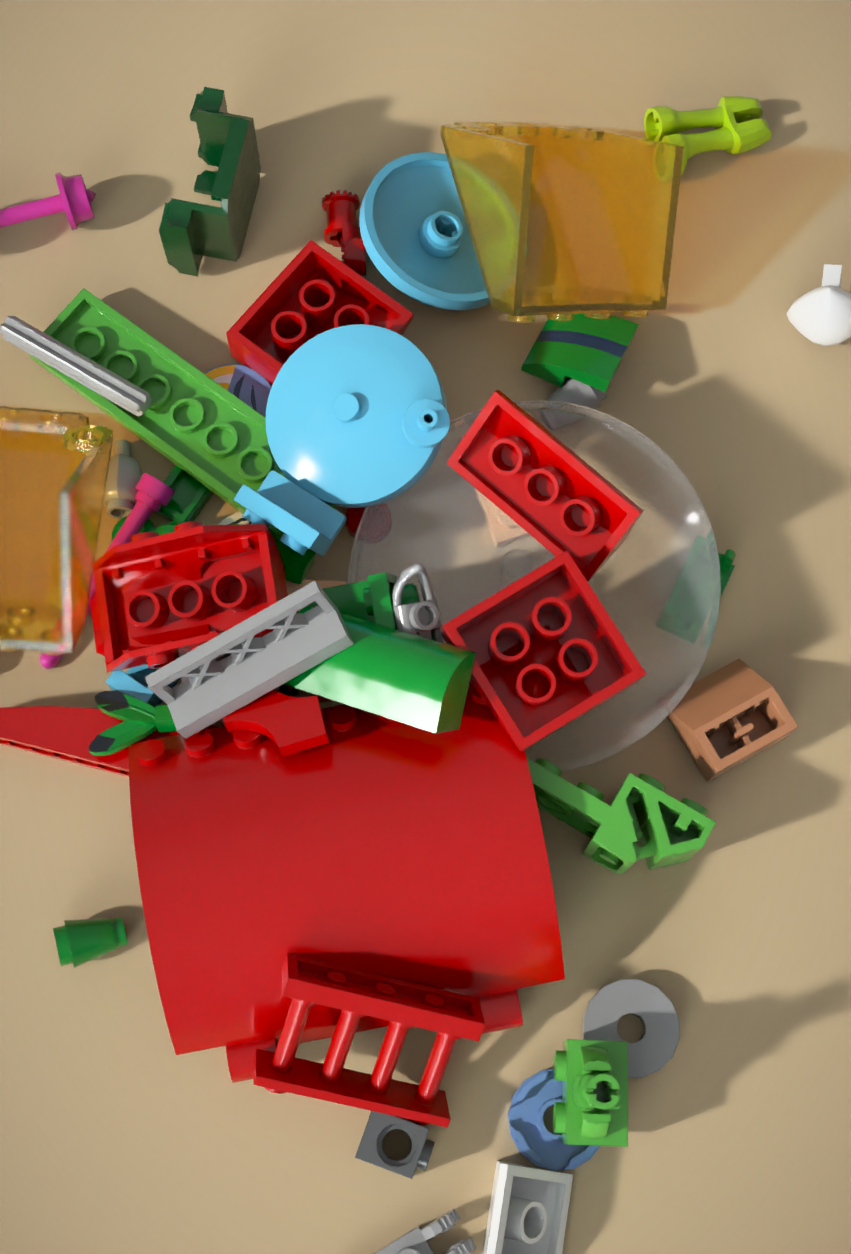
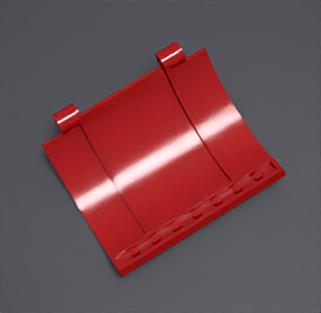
M471 681L468 686L460 729L435 734L365 710L341 704L322 709L330 743L282 757L277 744L269 737L252 731L231 733L228 732L226 726L201 730L188 738L176 735L151 739L128 746L131 817L142 905L159 994L176 1055L226 1046L232 1082L236 1083L253 1079V1057L256 1049L275 1053L292 1002L291 998L282 996V968L287 953L479 998L485 1021L482 1034L523 1026L517 989L565 980L553 884L525 750L520 752ZM319 1004L312 1006L299 1044L333 1037L341 1010ZM371 1016L361 1017L355 1033L387 1027L389 1021Z

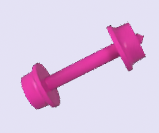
M61 172L55 173L60 194L0 209V228L65 211L72 231L77 230L81 222L94 218L90 202H93L96 194L90 189L86 190L81 174L63 176Z

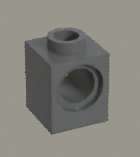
M371 1111L355 1158L412 1179L416 1168L422 1171L426 1170L435 1142L426 1139L429 1131L427 1127L397 1116ZM394 1129L405 1131L412 1141L411 1151L402 1159H392L383 1150L382 1142L384 1136Z

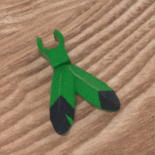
M103 691L98 693L94 699L99 709L103 713L124 722L97 735L89 745V752L94 756L111 755L142 740L156 729L158 732L177 731L168 705H157L154 708L152 705L122 692Z

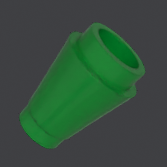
M122 917L64 920L65 925L53 928L61 966L73 963L75 968L118 949L120 946L127 945Z

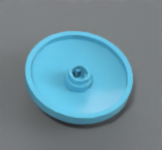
M434 152L405 155L385 165L373 178L364 195L360 208L359 225L366 251L379 272L395 288L416 301L446 310L479 308L502 296L521 271L527 250V237L521 214L507 191L492 176L468 161L455 156Z
M356 324L340 326L320 333L300 346L288 358L271 387L265 421L267 439L272 455L281 471L290 481L327 504L345 508H361L389 501L404 493L425 474L441 447V443L427 449L415 447L406 440L401 428L402 418L410 404L419 399H433L441 403L447 410L446 398L440 378L430 361L416 345L389 329L374 325ZM424 419L425 422L430 423L428 419Z

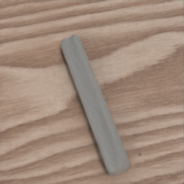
M8 316L5 322L1 324L0 334H2L4 340L132 414L143 416L150 407L152 399L147 391L18 317Z

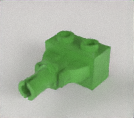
M564 1040L563 1050H555L554 1079L555 1081H563L562 1102H554V1133H562V1143L566 1145L628 1147V1041Z

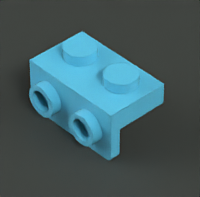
M274 470L268 473L257 492L243 484L233 499L247 508L242 517L253 524H265L267 528L272 524L284 532L280 541L301 555H304L309 548L324 557L347 520L345 515Z

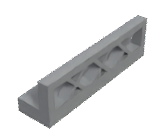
M313 581L149 674L145 679L149 689L168 705L177 732L184 738H188L354 643L337 606L317 582ZM314 601L318 604V606L305 613L296 614L298 610ZM265 629H273L272 632L263 637H254V635ZM231 653L230 656L221 661H211L221 654ZM189 677V679L173 688L168 686V684L178 678Z

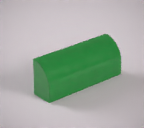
M306 606L305 608L301 609L297 614L305 613L316 606ZM340 613L354 644L284 683V685L436 734L460 729L475 652Z

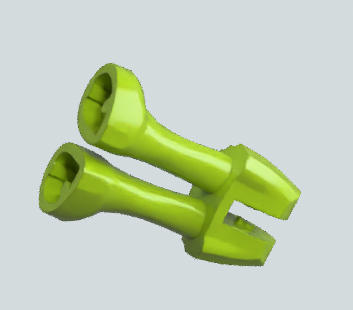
M723 96L716 108L705 110L677 111L667 106H655L647 109L644 116L645 135L651 146L659 145L657 166L663 181L671 182L679 179L685 171L687 160L699 153L726 150L729 154L734 155L752 150L768 142L772 138V134L767 120L760 118L763 110L758 98ZM716 127V130L703 133H680L692 129Z

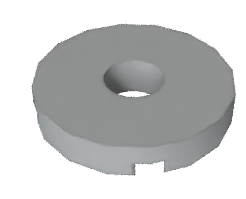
M620 979L603 986L588 1001L583 1016L582 1039L624 1041L617 1032V1024L623 1015L632 1014L642 1022L643 1034L637 1042L628 1043V1078H643L660 1071L673 1057L679 1041V1018L671 1000L658 987L640 979Z

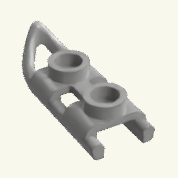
M414 564L402 571L393 587L392 607L396 629L407 633L416 632L417 636L443 643L437 600L434 597L430 579L423 564ZM417 573L424 601L402 605V591L407 581Z

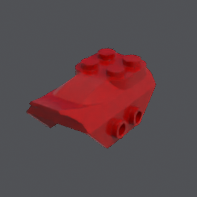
M185 522L174 527L175 532L159 535L157 532H143L131 536V542L113 546L93 563L96 592L91 599L90 606L96 653L105 657L107 673L148 664L150 669H160L176 660V658L185 655L288 596L283 561L265 524L203 525L201 522ZM265 629L254 635V637H263L272 632L273 629Z

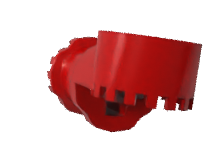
M336 190V194L332 191L330 195L327 194L322 198V208L327 214V228L323 232L324 241L334 247H341V252H344V255H341L342 259H344L343 263L359 275H366L365 246L356 219V210L359 209L360 199L357 194L352 195V192L347 194V190H343L342 194H340V190Z

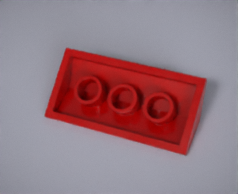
M499 389L494 391L446 462L554 556L557 557L568 550L587 582L595 576L626 540L643 513L639 506Z

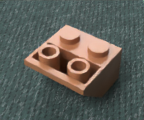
M740 659L733 661L659 703L707 783L785 740L799 727L775 688Z

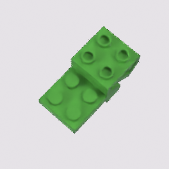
M527 758L538 808L590 837L591 839L582 855L616 874L625 873L637 860L646 858L649 870L686 862L703 848L716 824L715 821L706 817L708 811L703 806L687 798H682L681 801H678L663 792L665 786L649 775L640 773L637 777L629 773L610 805L602 801L604 795L594 787L583 782H579L575 786L560 777L562 771L549 761L537 758L534 762ZM641 840L642 844L640 847L637 846V841Z

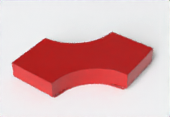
M273 689L223 718L228 732L252 731L269 737L277 744L282 757L330 743L322 706L317 695L292 697Z

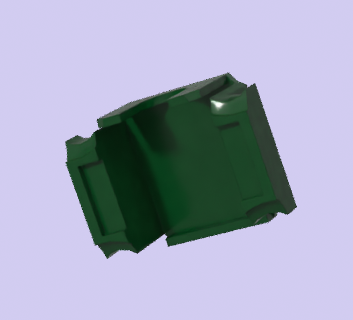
M204 87L200 94H196L190 113V120L195 121L197 124L200 138L199 158H202L207 165L217 166L218 171L205 170L200 175H197L194 192L211 195V200L222 202L221 207L171 198L168 203H165L159 227V234L168 264L177 269L179 273L198 276L203 256L234 262L240 259L260 184L261 166L253 118L228 113L224 90Z

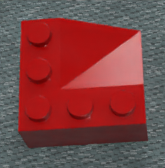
M310 240L226 332L231 356L242 365L253 369L272 386L277 374L288 358L300 346L318 334L340 326L365 324L386 328L403 335L413 320L414 314L314 241Z
M568 550L442 625L441 635L448 645L475 652L470 681L520 752L638 683L646 675V672Z

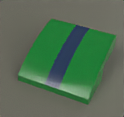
M553 309L526 357L521 370L559 387H562L566 377H570L606 393L635 336L639 324L596 311Z

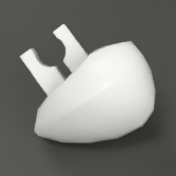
M824 264L821 287L815 288L793 302L786 313L794 327L815 344L831 346L851 338V293L841 288L842 265Z

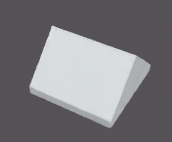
M497 1161L483 1254H562L573 1174Z

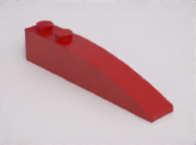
M64 706L0 707V744L129 777L128 747L105 756H94L89 752V745L97 735L124 721L111 717L98 708ZM209 725L202 729V731L220 727ZM156 729L152 734L138 742L181 734L177 731L158 732Z

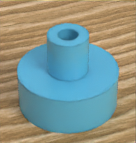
M419 399L410 404L401 422L402 432L406 440L413 446L423 449L432 448L441 443L450 427V418L447 410L441 403L433 399ZM424 419H428L430 423L425 422Z

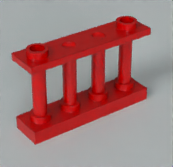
M287 953L282 968V996L291 998L292 1002L275 1053L256 1049L253 1057V1085L264 1087L266 1090L277 1094L288 1092L406 1118L422 1126L433 1124L448 1128L451 1118L446 1093L443 1090H439L456 1040L462 1038L478 1042L480 1040L485 1021L479 998ZM317 1004L341 1010L324 1064L295 1057L311 1007ZM365 1016L389 1021L372 1074L343 1068L359 1020ZM414 1027L437 1032L419 1085L391 1079L407 1032Z

